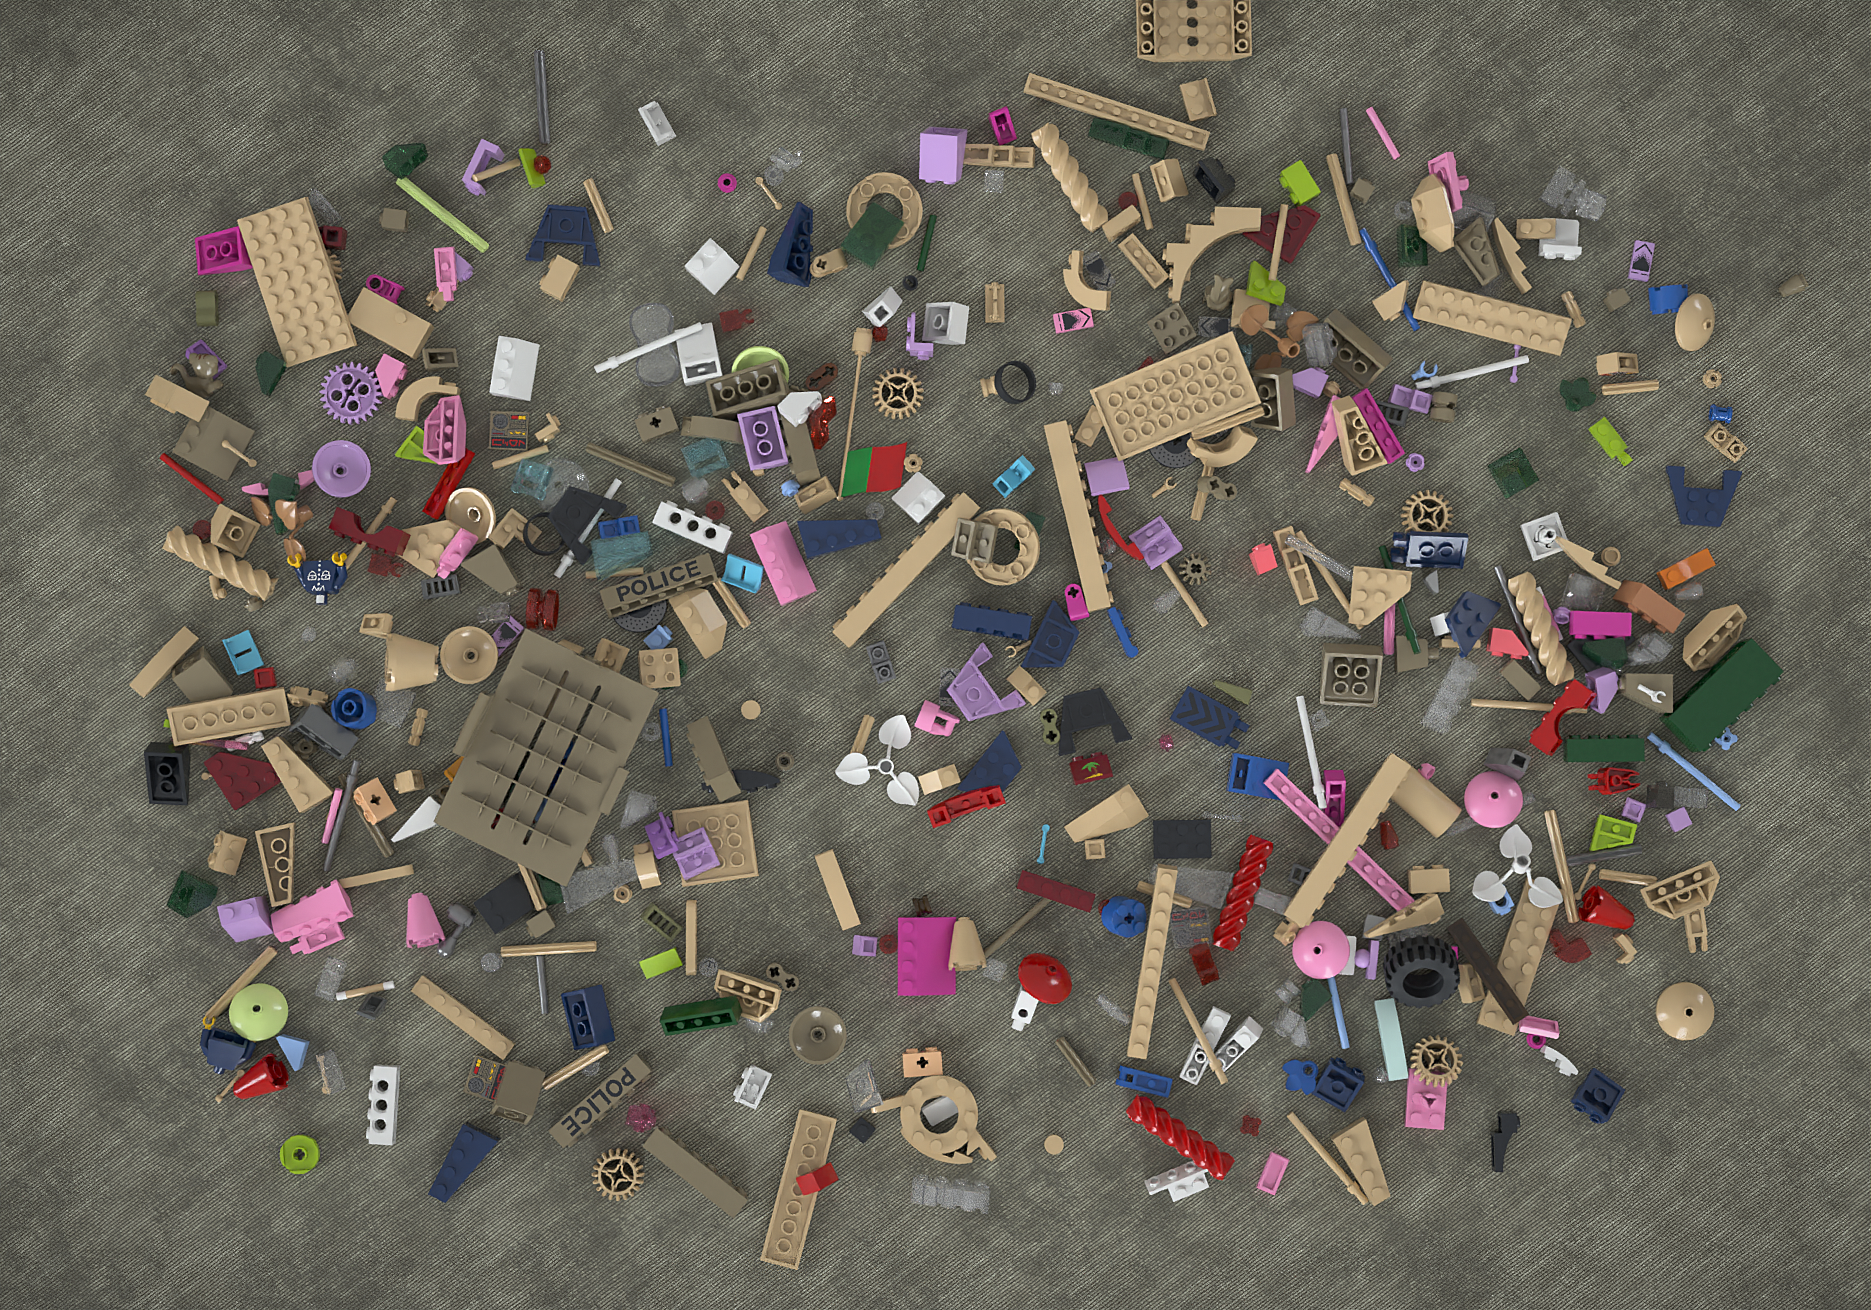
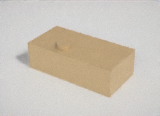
M363 287L348 314L350 325L414 360H417L434 329V326L365 287Z

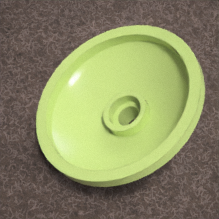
M754 346L742 351L736 357L732 366L733 373L778 359L787 383L789 380V367L785 358L776 350L766 346Z
M258 983L243 988L235 995L229 1008V1019L232 1027L241 1037L251 1041H264L274 1037L282 1030L288 1018V1004L285 997L277 988L268 984ZM256 1006L260 1007L259 1012H254Z

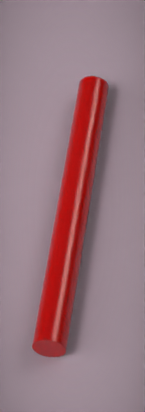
M166 453L160 456L163 462L217 504L224 502L221 496Z

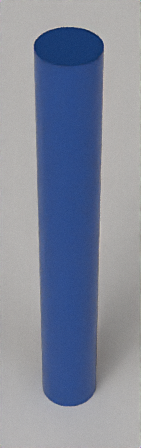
M659 709L665 767L673 766L667 709Z

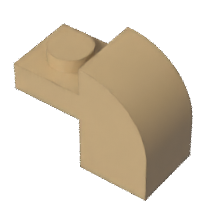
M646 842L633 845L635 866L642 889L661 885L659 868L651 843Z

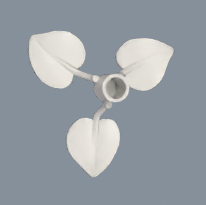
M898 715L888 719L879 730L880 742L889 744L886 758L880 759L875 766H867L868 761L864 755L860 753L848 754L835 770L836 775L847 783L859 785L869 780L870 774L868 769H878L882 774H890L894 779L887 785V794L892 801L899 804L916 805L919 798L917 780L908 772H901L896 777L892 772L894 764L890 760L892 746L896 749H901L910 742L911 730L905 716Z
M1517 824L1504 833L1499 845L1503 856L1507 858L1514 857L1511 869L1500 880L1498 875L1492 871L1481 872L1475 878L1472 890L1473 895L1480 900L1488 902L1498 901L1506 893V888L1502 883L1514 871L1518 874L1527 872L1528 882L1531 886L1528 891V897L1535 906L1547 908L1563 902L1561 892L1550 879L1537 877L1533 884L1530 873L1531 868H1529L1531 863L1529 854L1532 851V843Z

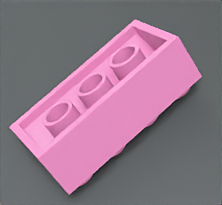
M786 521L750 534L781 606L817 591Z

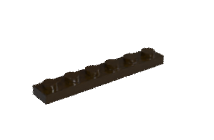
M1460 918L1448 926L1446 929L1511 1023L1514 1025L1530 1015L1464 919Z

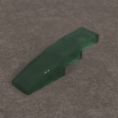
M1097 118L1093 119L1088 134L1089 137L1162 160H1164L1169 145L1167 139L1150 136L1149 133L1131 129L1129 126Z

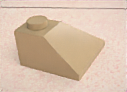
M219 504L211 520V543L243 558L261 524Z

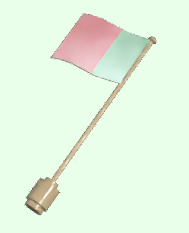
M857 328L853 336L852 351L858 356L840 485L838 497H836L838 501L843 500L845 496L853 494L885 492L901 487L907 442L894 446L866 447L848 452L862 356L866 357V353L871 352L872 330L866 328Z

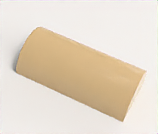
M1411 766L1409 777L1406 781L1402 780L1398 785L1400 787L1399 792L1395 797L1391 796L1390 799L1435 838H1438L1456 820L1462 809Z

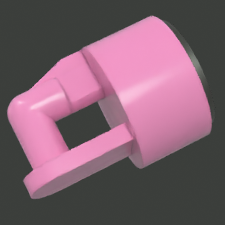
M925 700L922 701L913 724H915V727L934 735L950 736L955 724L960 722V718L940 710L939 705ZM936 716L946 719V725L943 726L935 723Z

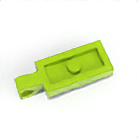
M1605 417L1588 429L1611 459L1616 456L1623 466L1633 461L1624 451L1628 446Z

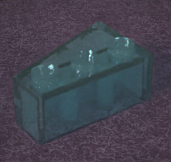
M648 531L591 541L596 578L599 582L653 555L651 537Z

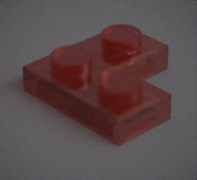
M828 396L810 416L811 438L815 449L821 450L830 440L828 423L837 414L834 397Z

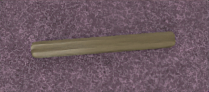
M591 442L586 447L587 453L672 487L675 483L676 478Z
M343 773L338 777L344 790L347 784L345 780L348 773ZM354 785L350 800L383 856L388 858L394 854V851L377 823L372 825L371 822L366 820L363 808L354 799L353 792L357 789Z

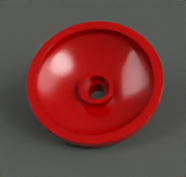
M1032 953L1021 961L1018 968L1019 980L1023 988L1033 998L1043 1003L1057 1004L1063 1002L1069 996L1072 990L1071 976L1059 960L1047 954Z

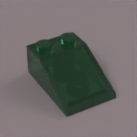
M872 202L841 244V250L871 270H874L905 222L875 202Z

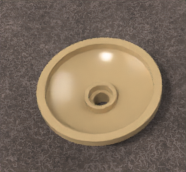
M1692 294L1684 300L1679 308L1675 322V334L1678 344L1684 350H1699L1708 342L1715 325V311L1707 296Z
M472 487L458 489L449 497L445 508L446 520L449 519L461 528L476 535L478 541L475 544L486 541L496 524L495 510L490 499L482 491Z
M472 626L461 627L451 632L444 640L440 651V660L443 669L453 680L463 684H475L487 679L495 670L498 662V648L494 639L486 631ZM470 652H473L475 654V657L473 659H469L468 657Z
M1689 982L1675 983L1667 987L1658 998L1656 1004L1657 1021L1664 1032L1671 1037L1679 1040H1693L1702 1036L1710 1028L1714 1019V1004L1710 995L1702 987ZM1687 1009H1691L1689 1016L1686 1015Z

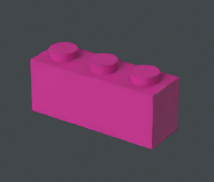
M1571 611L1569 635H1575V639H1586L1587 636H1594L1596 640H1606V636H1612L1613 640H1625V637L1631 636L1632 613Z

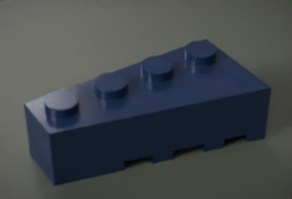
M876 519L797 521L808 560L882 540Z
M960 602V605L955 606L952 628L1027 641L1032 616H1028V613L1024 612L1009 613V610L1000 608L994 611L990 610V607L983 605L975 608L971 607L970 603Z
M465 1122L428 1195L446 1203L501 1139L469 1122Z

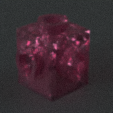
M640 1103L639 1106L633 1104L629 1106L625 1125L634 1127L633 1131L640 1133L651 1130V1127H654L657 1116H654L656 1110L650 1109L651 1106Z

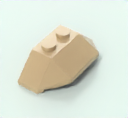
M1436 173L1431 174L1421 180L1411 202L1420 237L1441 253L1454 247V220L1445 185L1437 178Z
M697 588L668 598L680 621L705 659L722 650L728 622L708 590Z
M1734 604L1710 611L1684 638L1683 660L1692 671L1712 667L1738 640L1743 629V623L1747 619L1740 606Z
M1710 860L1645 887L1640 892L1649 909L1675 920L1710 905L1720 876Z
M718 969L714 986L720 998L736 995L742 1009L741 1016L762 1023L777 1010L782 991L776 984L746 974Z

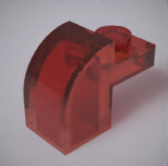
M1554 928L1550 931L1549 935L1551 937L1549 941L1554 948H1558L1552 952L1557 959L1567 963H1577L1592 955L1583 938L1577 937L1567 943L1559 929Z
M1207 942L1197 944L1189 949V955L1201 985L1204 986L1219 980V973Z

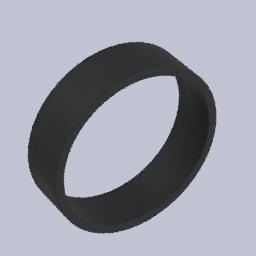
M1010 361L998 368L994 377V385L998 395L1005 402L1020 404L1030 399L1035 393L1036 378L1032 369L1024 362ZM1008 365L1020 368L1028 379V393L1022 400L1011 397L1003 387L1002 373Z
M541 512L531 517L523 529V539L530 551L541 556H549L556 553L565 543L562 539L557 549L542 551L534 547L530 542L527 533L529 523L535 518L547 517L548 512Z

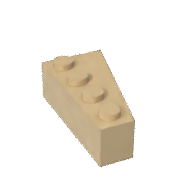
M1350 395L1332 401L1343 462L1350 474L1353 476L1387 464L1359 408Z
M1361 1117L1330 1136L1370 1203L1376 1206L1390 1197L1367 1120Z

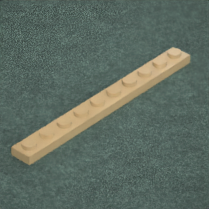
M1029 73L1023 93L1201 151L1205 150L1210 135L1209 131Z

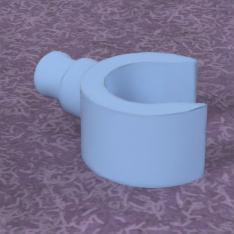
M1424 361L1419 366V370L1411 375L1412 379L1433 377L1438 370L1437 364L1434 366L1433 372L1427 374L1423 369Z

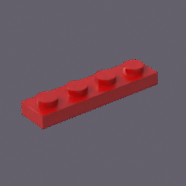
M465 448V456L462 459L448 464L422 512L436 520L439 519L448 503L449 497L472 462L475 455L474 452Z

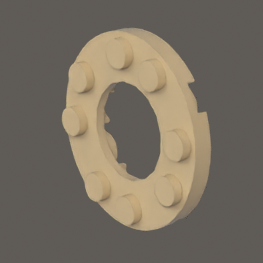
M881 172L865 177L853 188L847 201V220L852 232L861 242L873 248L892 249L905 244L915 235L922 220L923 209L918 191L907 179L894 173ZM879 193L894 195L903 206L901 221L891 229L882 230L876 228L866 217L868 202Z
M1006 508L989 510L975 519L976 521L999 526L998 528L1011 530L1020 542L1019 555L1011 564L999 565L993 561L987 564L973 559L967 560L975 574L982 580L994 585L1014 584L1028 576L1037 564L1040 554L1039 537L1033 524L1021 513Z
M933 1075L919 1080L906 1093L901 1105V1124L908 1139L918 1148L934 1154L949 1153L962 1147L973 1135L978 1121V1108L973 1094L961 1081L946 1075ZM937 1095L946 1096L954 1101L959 1114L953 1129L941 1134L927 1130L920 1118V1111L924 1102L930 1097Z

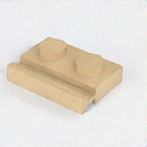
M1207 78L1180 85V91L1190 123L1217 115Z

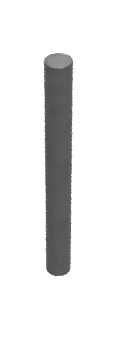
M1341 108L1340 121L1345 184L1351 185L1353 184L1348 112L1347 108Z

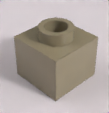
M1358 178L1349 195L1366 204L1375 187L1372 186L1371 181L1365 178Z
M1624 288L1610 290L1606 293L1607 297L1603 299L1610 313L1631 301Z

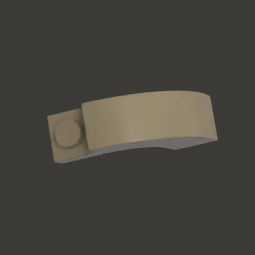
M683 416L681 436L710 438L733 444H744L739 422L702 416Z

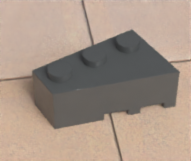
M314 704L300 712L288 729L292 733L296 730L305 736L304 740L308 742L310 740L315 741L320 745L319 748L339 760L347 756L359 739L351 729L344 728L333 717L324 713L320 706Z

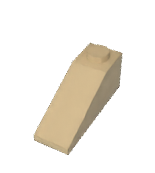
M407 770L395 775L394 787L396 791L399 790V794L425 789L421 770Z

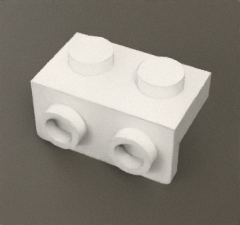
M751 1064L750 1068L746 1067L741 1076L744 1081L741 1086L737 1085L733 1093L736 1096L734 1101L756 1110L772 1073Z

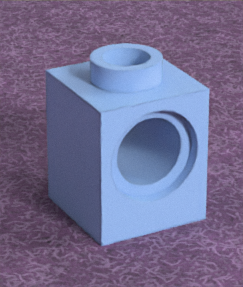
M1507 890L1503 896L1504 903L1501 906H1497L1495 901L1488 902L1493 913L1504 915L1511 911L1510 907L1514 906V903Z

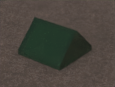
M1401 224L1396 229L1398 268L1428 266L1427 242L1420 237L1417 226Z

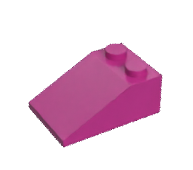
M239 226L195 238L198 275L237 272L253 268Z

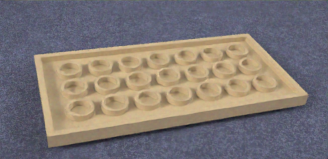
M308 197L238 219L237 222L286 367L356 346L357 342Z
M1233 331L1090 390L1118 461L1262 403Z

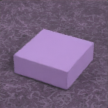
M1627 797L1621 816L1640 822L1646 804Z
M1680 807L1665 815L1673 832H1677L1692 824L1684 807Z

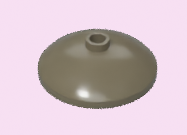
M813 1006L804 1009L794 1018L790 1025V1046L797 1057L809 1064L821 1065L833 1061L841 1054L846 1044L847 1031L842 1018L835 1011L827 1007ZM816 1031H820L822 1033V1036L820 1038H817L815 1036Z

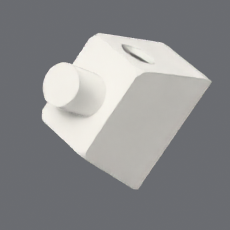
M1022 984L1011 1016L1014 1019L1011 1027L1019 1031L1023 1030L1025 1023L1030 1024L1038 1000L1033 998L1023 988Z

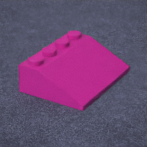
M898 917L899 996L956 994L955 967L952 970H949L948 967L956 917Z

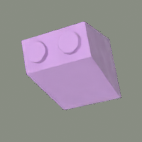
M929 127L920 133L919 179H925V182L935 183L937 180L944 181V184H955V182L961 179L967 129Z
M266 896L254 897L217 907L221 926L235 942L274 933Z

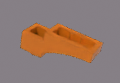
M1708 548L1656 574L1664 590H1667L1716 564Z

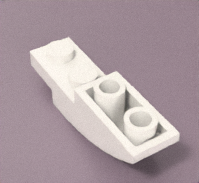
M1214 1006L1201 1027L1213 1052L1231 1017V1014ZM1196 1038L1179 1076L1195 1085L1198 1084L1209 1062L1198 1038Z

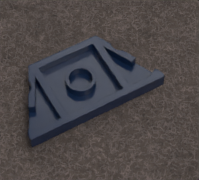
M1466 591L1462 593L1444 620L1451 631L1453 641H1457L1461 650L1459 656L1461 658L1467 657L1501 607L1499 602Z
M1052 601L1021 667L1049 668L1064 666L1080 632L1056 601Z
M1003 730L957 788L958 790L968 792L983 787L1000 785L1003 793L1022 767Z

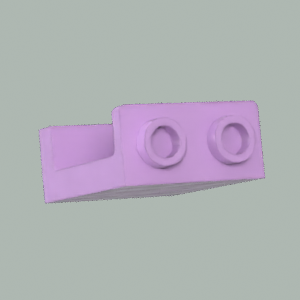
M481 139L462 178L466 185L465 187L469 189L468 191L476 196H479V194L485 196L486 191L478 184L479 181H473L472 175L485 171L491 157L498 161H502L504 153L499 146L484 139Z

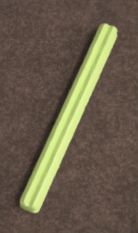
M403 175L397 179L396 184L481 253L488 249L489 244L409 179Z

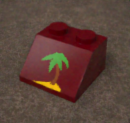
M1102 751L1092 753L1091 758L1084 759L1083 756L1072 758V762L1069 763L1074 785L1113 777L1107 754L1102 755Z

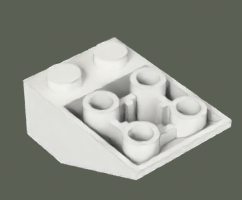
M712 322L702 324V330L676 340L686 386L704 383L705 381L723 376Z

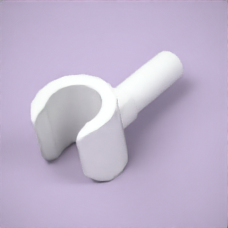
M1641 684L1637 687L1650 695L1652 701L1662 703L1657 699L1658 694L1666 696L1662 691H1653Z

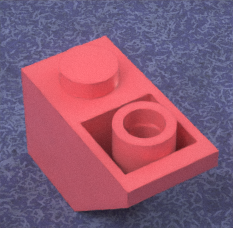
M1262 543L1252 548L1253 552L1249 554V557L1257 575L1277 567L1271 544L1266 546L1265 543Z
M1489 629L1486 651L1492 652V656L1503 657V654L1511 655L1510 658L1518 660L1528 656L1529 652L1512 630Z

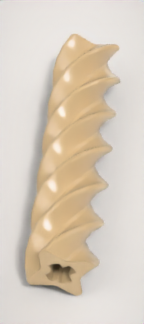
M1048 122L1032 133V139L1035 145L1041 149L1044 160L1051 165L1054 177L1061 182L1063 192L1071 199L1073 209L1080 214L1082 224L1090 232H1095L1109 221L1108 212L1105 207L1098 204L1097 193L1093 189L1088 188V178L1085 174L1078 171V161L1069 155L1068 144L1059 139L1058 128L1056 125L1049 124Z
M176 526L167 533V539L162 548L165 551L176 553L181 559L193 562L200 569L208 570L214 576L226 579L233 586L244 588L247 593L261 597L264 601L273 594L279 578L270 579L265 570H253L250 563L245 560L236 561L230 552L219 553L214 544H202L197 535H185L179 526Z
M1527 571L1508 579L1509 591L1516 597V607L1524 615V625L1531 632V642L1539 650L1540 662L1547 668V679L1554 686L1573 679L1575 675L1574 668L1567 660L1564 646L1559 643L1557 629L1551 625V615L1544 607L1542 594L1536 590L1534 576Z

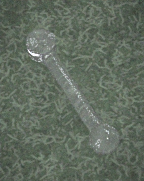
M1207 811L1202 813L1204 819L1212 817L1231 819L1236 822L1242 821L1241 815L1210 814Z

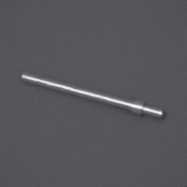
M1502 566L1494 567L1523 645L1529 652L1526 658L1530 661L1535 675L1542 673L1537 659L1539 656L1537 651L1533 649L1519 610L1516 607L1514 597L1509 591Z
M353 760L350 773L347 774L345 780L347 784L322 867L324 871H330L354 784H357L359 778L357 776L361 764L359 760Z

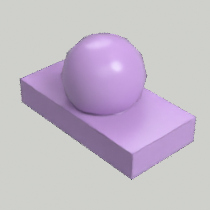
M1369 939L1368 950L1359 949L1355 953V965L1360 968H1366L1365 978L1376 979L1379 941Z

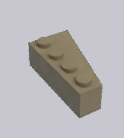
M776 411L778 422H782L784 427L780 429L783 440L787 439L788 443L785 446L787 457L792 458L793 463L789 464L792 475L796 474L800 486L812 484L821 479L806 421L795 427L779 411Z
M708 716L686 725L689 731L686 735L690 744H694L692 751L695 757L700 759L697 763L701 772H705L702 776L706 785H711L720 802L741 793Z

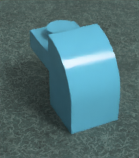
M1022 455L995 480L993 485L1006 498L1031 475L1035 468Z

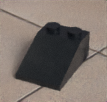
M1208 157L1197 163L1193 176L1217 204L1235 189L1236 182L1230 174L1227 175L1224 172V166L1218 159L1215 160L1213 157Z
M151 742L144 751L149 804L188 805L190 779L189 744L174 746V743Z
M521 871L473 903L495 935L535 908Z

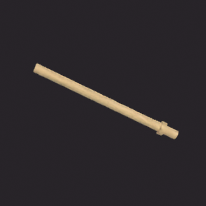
M390 497L387 503L381 506L382 510L366 530V534H374L388 513L391 514V509L397 502L396 499ZM366 543L356 544L347 556V559L344 561L347 570Z

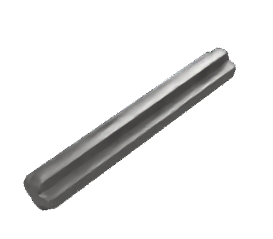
M1640 844L1566 856L1567 866L1642 854V847Z

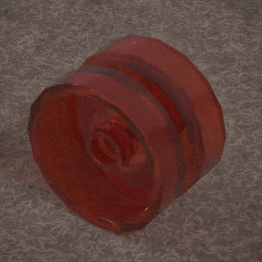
M531 587L526 605V628L538 630L542 622V627L545 631L555 632L559 615V591L557 589H548L545 595H543L541 588Z

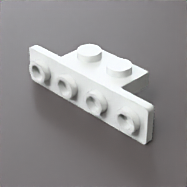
M1190 1161L1167 1172L1153 1176L1144 1182L1150 1195L1168 1188L1172 1200L1175 1202L1209 1188L1204 1175L1205 1172H1208V1169H1202L1193 1161Z

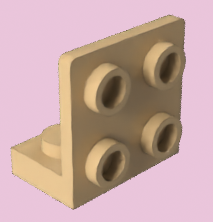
M1235 289L1231 327L1241 328L1240 321L1243 312L1252 305L1261 304L1268 310V319L1262 326L1269 331L1274 330L1275 321H1269L1270 302L1246 295V290Z
M677 648L637 652L640 684L650 689L681 685Z

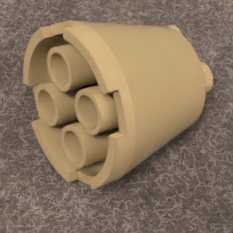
M387 633L385 691H397L430 684L433 681L436 682L438 664L435 663H437L439 652L438 646L396 633Z

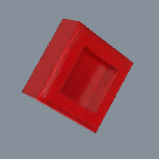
M274 667L253 670L256 689L276 686Z

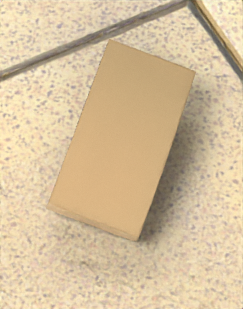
M1716 422L1704 435L1716 449L1734 463L1748 449L1719 422Z

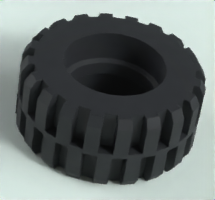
M1416 935L1415 938L1407 937L1405 941L1400 940L1395 944V947L1392 946L1385 955L1383 969L1386 988L1391 997L1408 1007L1422 1008V1006H1427L1429 1008L1434 1004L1439 1005L1443 1003V1000H1448L1456 992L1457 986L1460 984V972L1456 953L1442 939H1434L1433 936L1429 935L1427 937H1422V935ZM1421 968L1433 969L1432 972L1424 975L1409 974Z

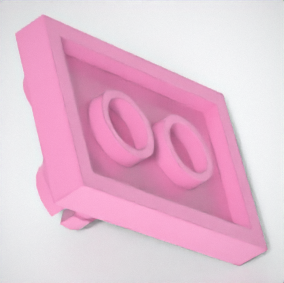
M1446 152L1427 163L1429 175L1436 173L1437 178L1445 185L1451 212L1453 213L1462 208L1460 191L1468 189L1469 181L1465 175L1457 177L1453 152Z
M1408 1068L1404 1126L1444 1130L1447 1083L1445 1082L1444 1087H1441L1438 1083L1437 1087L1434 1088L1433 1082L1426 1086L1427 1080L1423 1079L1420 1082L1419 1078L1421 1075H1414L1417 1069ZM1436 1070L1431 1072L1432 1074H1435V1075H1443V1074H1445L1444 1072L1441 1073V1072L1436 1071Z

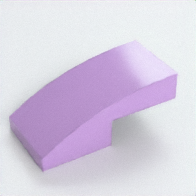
M1393 384L1388 403L1408 407L1410 410L1427 414L1433 395Z

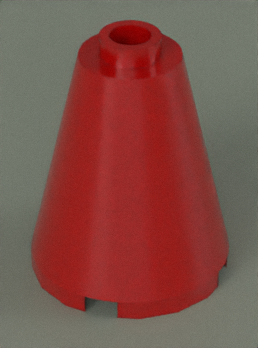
M1598 885L1597 887L1591 886L1586 891L1581 900L1584 902L1583 907L1578 909L1580 920L1588 923L1626 930L1631 928L1635 922L1633 912Z
M275 1054L265 1055L234 1083V1095L243 1100L287 1088L286 1082L289 1081V1075L282 1061L278 1062L275 1059L277 1057Z

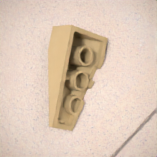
M1426 893L1363 934L1365 937L1371 938L1428 923L1434 924L1444 914L1440 899L1437 894Z

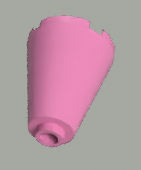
M423 893L411 895L412 898L408 899L407 947L412 948V944H417L418 948L438 944L439 939L444 941V932L428 896L423 895Z

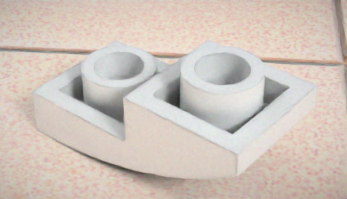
M1544 1045L1541 1048L1540 1052L1545 1053L1544 1058L1554 1062L1557 1058L1555 1066L1560 1068V1073L1568 1076L1571 1073L1578 1074V1070L1565 1056Z

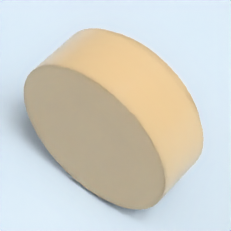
M749 700L742 705L741 712L745 718L752 720L760 715L761 708L757 702Z
M1052 1134L1045 1139L1044 1146L1048 1153L1058 1154L1063 1150L1064 1143L1059 1135Z

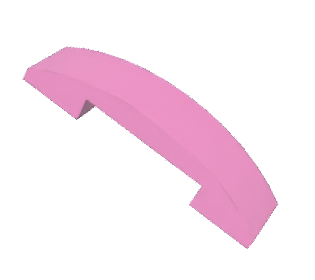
M312 470L298 473L299 481L268 489L265 488L264 484L257 483L242 487V491L262 497L283 496L299 491L315 480Z

